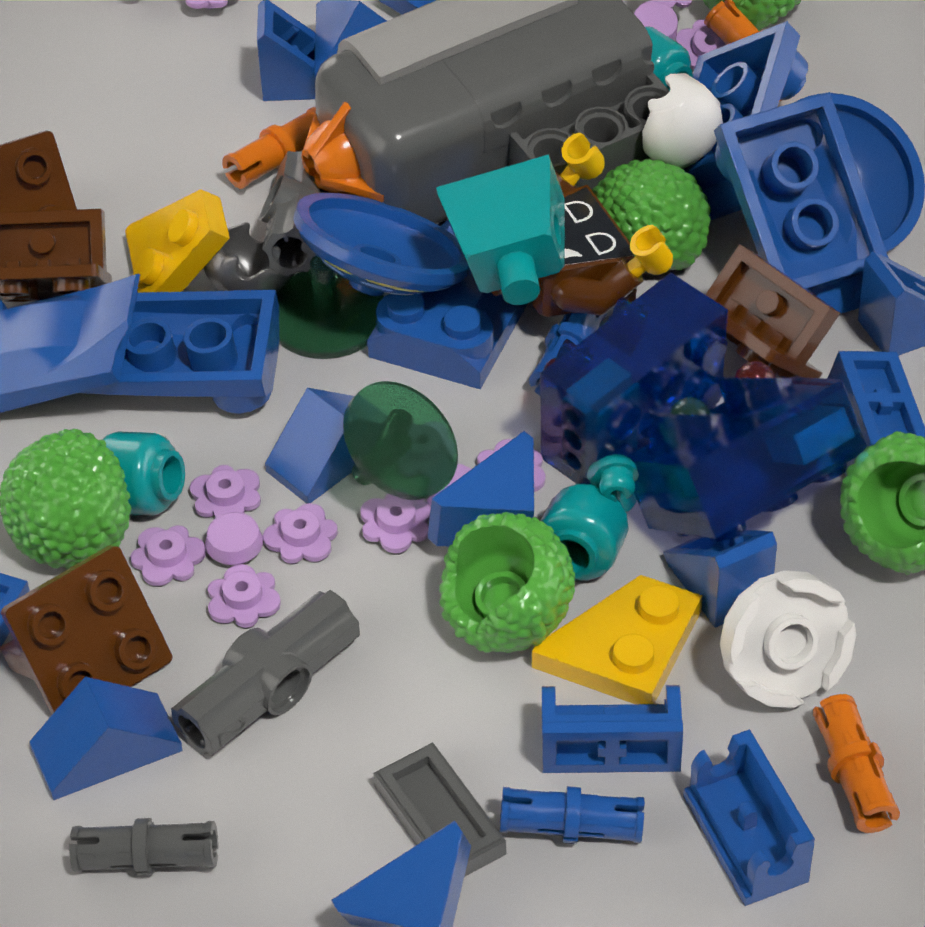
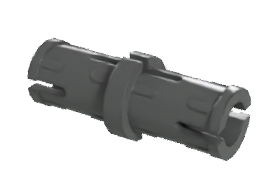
M136 818L133 826H73L70 833V839L77 841V844H69L70 863L74 872L134 868L137 875H152L155 868L207 866L211 868L217 866L218 854L212 851V849L219 848L218 831L215 821L154 825L152 818Z

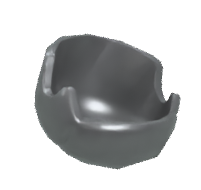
M248 222L229 227L230 239L204 267L205 274L213 286L219 291L276 290L278 292L294 273L286 277L269 268L270 261L267 253L263 250L264 241H257L251 237L249 233L250 224Z

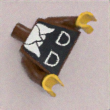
M576 133L567 138L561 150L562 157L568 166L562 173L555 171L565 200V266L559 273L538 278L540 293L535 300L531 301L536 311L546 317L569 313L604 315L614 306L635 302L637 287L643 282L642 274L647 271L652 275H660L667 272L673 263V254L665 244V237L656 226L647 225L640 228L629 242L588 185L581 187L575 185L580 178L590 180L599 176L605 164L604 156L598 147L593 146L590 148V142L585 135ZM496 290L491 293L494 296L502 295V290Z

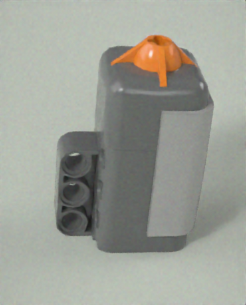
M436 0L343 39L338 44L337 53L321 63L315 78L316 111L302 151V162L305 171L315 178V184L319 189L329 193L350 194L374 199L390 206L405 209L435 224H439L448 220L438 197L436 187L548 154L554 170L562 173L568 166L562 157L561 150L567 138L576 133L585 135L590 142V148L597 146L603 154L605 161L604 169L599 176L590 180L580 178L575 184L577 187L588 185L592 190L606 177L610 170L615 169L617 166L628 164L633 160L641 162L645 159H651L643 150L642 131L650 114L648 101L650 99L662 98L670 91L653 73L654 63L651 61L653 44L647 29L622 0Z

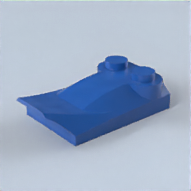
M785 21L699 55L692 78L705 85L720 102L722 121L726 123L777 108L780 100H788L800 92L806 82L808 62L797 50L800 39L799 33L788 21ZM717 141L703 158L683 169L684 172L694 175L697 184L701 186L703 193L707 195L708 204L711 207L709 215L711 220L742 210L733 184L721 174L716 165L715 151Z
M828 92L720 124L714 130L718 142L715 151L716 165L721 174L733 184L758 255L840 312V314L859 309L865 259L872 251L887 258L889 257L831 93Z
M448 220L440 226L454 235ZM470 270L463 281L447 289L413 295L388 294L378 303L376 309L377 325L367 340L368 357L481 390L528 303L513 305L506 302L503 295L494 296L491 292L479 291Z
M134 274L90 289L7 308L0 299V413L118 383L132 323L140 274Z
M276 290L137 293L120 381L79 393L212 397L218 408L237 414L251 412L260 408L269 400L273 391L279 352V303Z

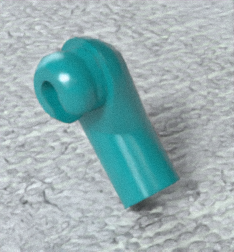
M619 454L609 455L589 466L586 477L592 485L599 487L603 496L612 501H617L618 499L626 512L630 511L636 504L635 481L638 479L639 474L636 464L629 457Z

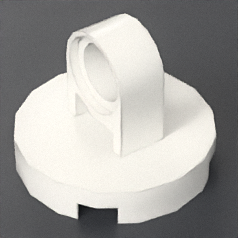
M783 570L759 578L738 595L724 619L720 639L724 668L737 686L747 695L769 707L794 708L805 704L801 698L812 695L820 687L828 691L838 683L850 664L857 636L855 623L848 618L847 607L844 604L846 602L845 599L835 588L808 572Z

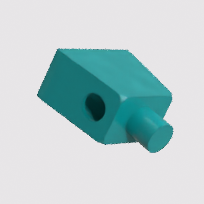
M549 154L436 187L440 202L479 291L489 293L501 289L506 302L513 305L527 304L535 300L540 293L538 278L559 273L565 266V200Z

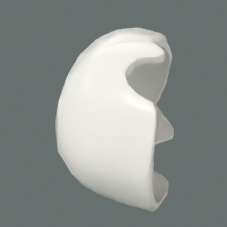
M686 73L669 74L665 77V81L670 87V92L662 98L650 99L648 101L650 114L642 131L643 150L652 160H662L665 164L668 163L684 169L698 162L715 145L717 140L714 130L723 123L720 102L705 85Z

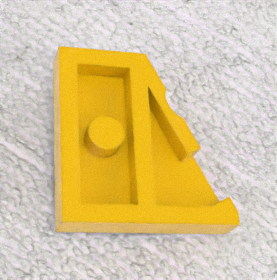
M200 189L131 223L125 229L133 275L140 274L138 293L183 292L230 239L220 197Z
M639 575L547 636L541 644L535 646L532 650V668L633 704H655L701 613L702 595L644 575Z

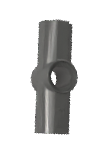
M303 150L297 152L288 151L279 165L276 182L263 205L259 217L260 221L267 224L263 250L268 255L270 261L269 268L286 277L299 271L308 272L318 257L303 241L294 223L293 217L299 200L315 193H329L319 189L315 184V178L305 171L302 162Z
M331 589L326 593L318 591L268 632L257 627L241 634L226 652L222 668L171 708L173 723L179 728L186 742L201 755L206 752L213 755L266 711L277 716L292 709L308 690L312 674L360 636L359 621L350 611L347 602Z

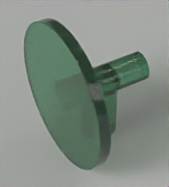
M317 255L311 259V269L308 272H300L293 275L276 292L279 303V344L294 354L313 359L340 358L354 354L367 347V340L377 325L376 309L378 303L384 298V295L372 296L354 289L349 284V280L332 271Z
M381 381L364 387L350 400L344 413L343 433L348 451L355 462L352 467V475L358 483L362 485L373 483L384 492L398 498L423 500L438 494L451 482L458 464L456 439L447 419L429 398L410 386L397 382Z

